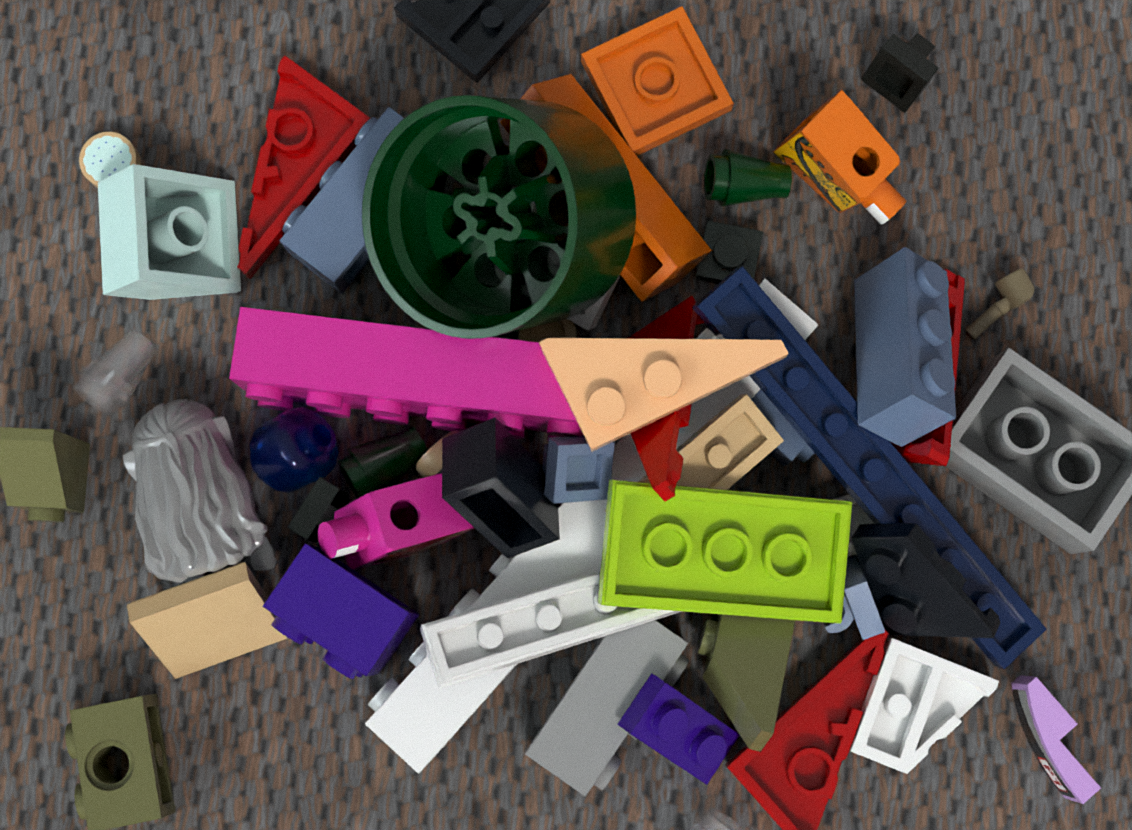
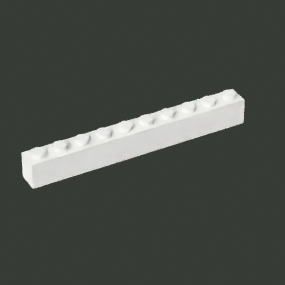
M764 279L759 286L803 339L806 340L818 324L768 280ZM706 328L696 339L718 338L711 330ZM747 376L692 403L689 426L679 428L676 449L740 394H747L752 399L760 390L753 379ZM628 434L614 441L611 480L638 482L646 475L632 436ZM607 500L563 503L560 507L558 506L560 540L510 558L502 554L489 569L496 577L481 595L472 588L453 608L449 616L601 570L606 517L604 510L607 507ZM423 642L408 659L416 667L405 680L398 684L391 678L368 703V706L375 713L365 725L419 774L517 664L438 689Z

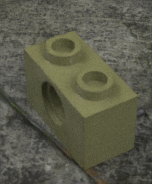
M157 694L143 695L69 710L71 723H68L66 726L65 740L70 757L77 759L80 783L75 787V806L80 819L86 820L88 830H108L162 819L176 812ZM114 746L122 749L129 759V770L123 779L113 776L107 767V756Z

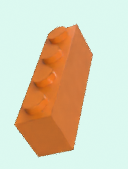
M572 74L531 85L520 99L557 103L585 115L607 134L623 157L634 189L636 226L633 244L625 266L620 273L621 277L641 302L676 285L712 251L711 248ZM504 118L500 123L510 135V119ZM540 145L535 154V163L538 170L542 173L547 166L548 158L546 150Z

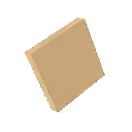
M245 562L127 604L130 624L175 679L287 639L285 635L271 625L276 615L262 607L268 596Z

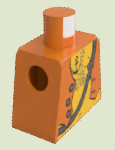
M840 90L811 112L773 151L777 157L785 164H789L791 169L839 213L861 204L882 225L891 219L907 201L886 180L889 174L901 162L898 154L843 90Z

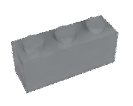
M656 620L602 637L527 748L525 755L585 797L593 785L603 790L622 762L614 754L627 734L637 740V738L617 725L651 673L673 687L689 662V659L682 655L688 642Z

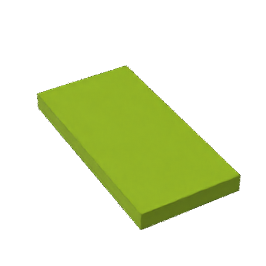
M609 479L598 603L606 606L841 624L852 502L678 485L675 487V496L664 502L653 490L650 483Z

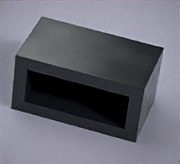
M496 418L442 438V498L505 557L510 558L560 540L558 503L553 504L544 495L545 475L542 465Z

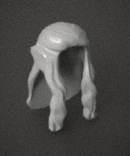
M187 399L168 401L166 404L155 406L147 414L143 415L132 432L131 449L122 456L128 473L137 482L135 520L144 544V561L148 572L154 574L158 579L177 583L184 581L186 583L203 577V573L215 572L227 565H236L245 556H250L251 565L254 570L263 571L274 568L278 561L274 556L271 544L265 536L268 526L259 519L255 511L251 484L235 456L231 430L225 417L216 416L214 411L208 406Z

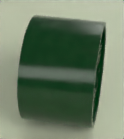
M462 95L439 99L420 107L400 121L381 144L370 166L362 200V227L365 246L372 267L385 291L406 314L425 327L441 334L466 339L498 336L561 321L583 312L604 296L619 277L628 259L636 226V200L633 184L623 157L615 144L597 124L585 115L569 107L547 101ZM498 119H510L509 146L503 143ZM540 145L546 150L548 158L547 166L542 173L538 170L535 163V154ZM489 154L491 159L483 170L484 157ZM448 174L464 185L463 187L455 188L454 193L444 190ZM533 201L536 204L537 214L531 211L530 204ZM500 217L503 218V221H505V222H507V223H509V224H511V225H508V226H500V225H501V218H500ZM463 220H465V222H466V227H467L466 229H465ZM517 240H524L522 243L519 244L517 242ZM551 249L557 253L560 260V266L555 276L550 272L547 265V256ZM461 251L464 254H471V258L459 271L452 256ZM495 265L505 273L503 281L497 276ZM526 283L532 305L520 310L521 286Z

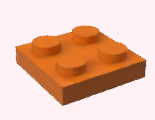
M683 6L581 54V63L616 131L636 156L732 111L734 103Z

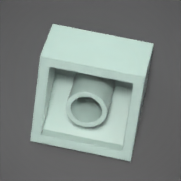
M132 164L98 182L103 295L155 300L238 293L241 291L240 271L237 268L239 264L235 181Z

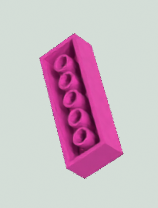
M240 307L229 379L246 391L245 397L258 400L257 406L292 411L293 402H300L316 407L315 413L338 418H350L351 409L366 410V412L374 414L373 420L396 425H408L409 416L425 417L427 420L432 421V428L446 431H462L466 429L467 423L480 424L496 418L516 439H523L525 430L547 432V441H549V437L583 435L542 353L539 342L498 337L466 339L448 336L431 329Z

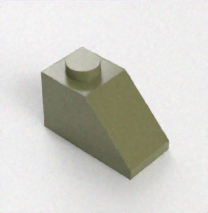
M0 427V478L7 506L28 510L27 520L36 522L64 523L65 512L84 513L90 444L55 429Z
M718 614L715 621L705 620L701 632L697 654L707 656L702 677L747 747L761 752L774 733L795 620Z

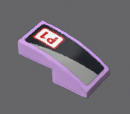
M1020 675L1011 684L1019 720L1028 743L1039 764L1063 797L1084 804L1101 787L1060 741L1077 723L1037 677Z

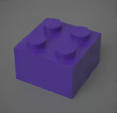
M306 543L262 606L276 615L271 624L276 630L300 645L304 641L309 644L316 642L328 650L322 660L350 679H354L355 676L361 678L363 675L367 677L381 674L420 615L337 558L329 559L320 548Z

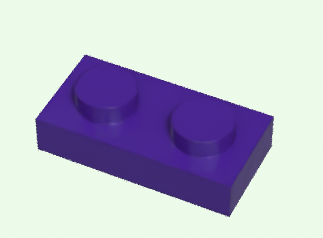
M653 673L648 677L617 724L706 785L740 736L736 731Z

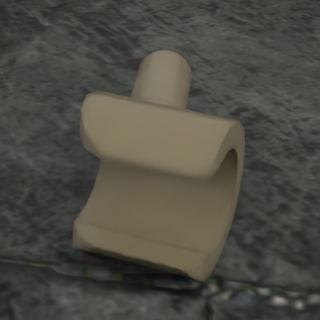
M1023 268L1010 273L994 283L1003 299L990 306L965 329L966 333L973 340L980 336L1001 316L1023 305L1033 296L1034 285Z

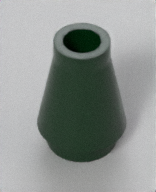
M724 149L721 155L710 154L708 156L704 172L705 197L707 200L718 201L721 207L772 198L786 199L789 196L792 184V172L789 164H777Z
M411 426L402 432L348 448L349 455L337 462L345 480L358 499L367 493L394 485L417 464L428 449L420 434Z

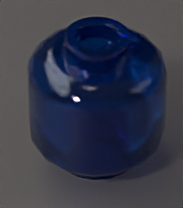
M304 407L288 409L262 423L253 432L249 443L250 463L254 473L272 489L284 493L301 490L317 482L319 477L325 478L335 467L338 458L337 440L332 427L318 413Z

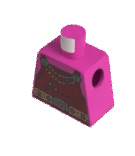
M442 473L375 490L335 511L333 520L322 522L319 525L318 541L322 552L327 558L332 559L345 555L348 566L355 570L425 552L474 529V527L442 498ZM414 509L417 510L418 520Z

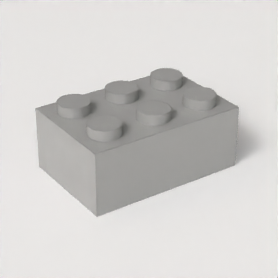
M1007 348L988 361L956 407V418L953 419L950 458L945 467L1069 554L1089 552L1096 549L1132 495V432L1021 355Z

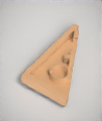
M546 338L539 342L542 353L591 452L786 358L789 354L782 340Z

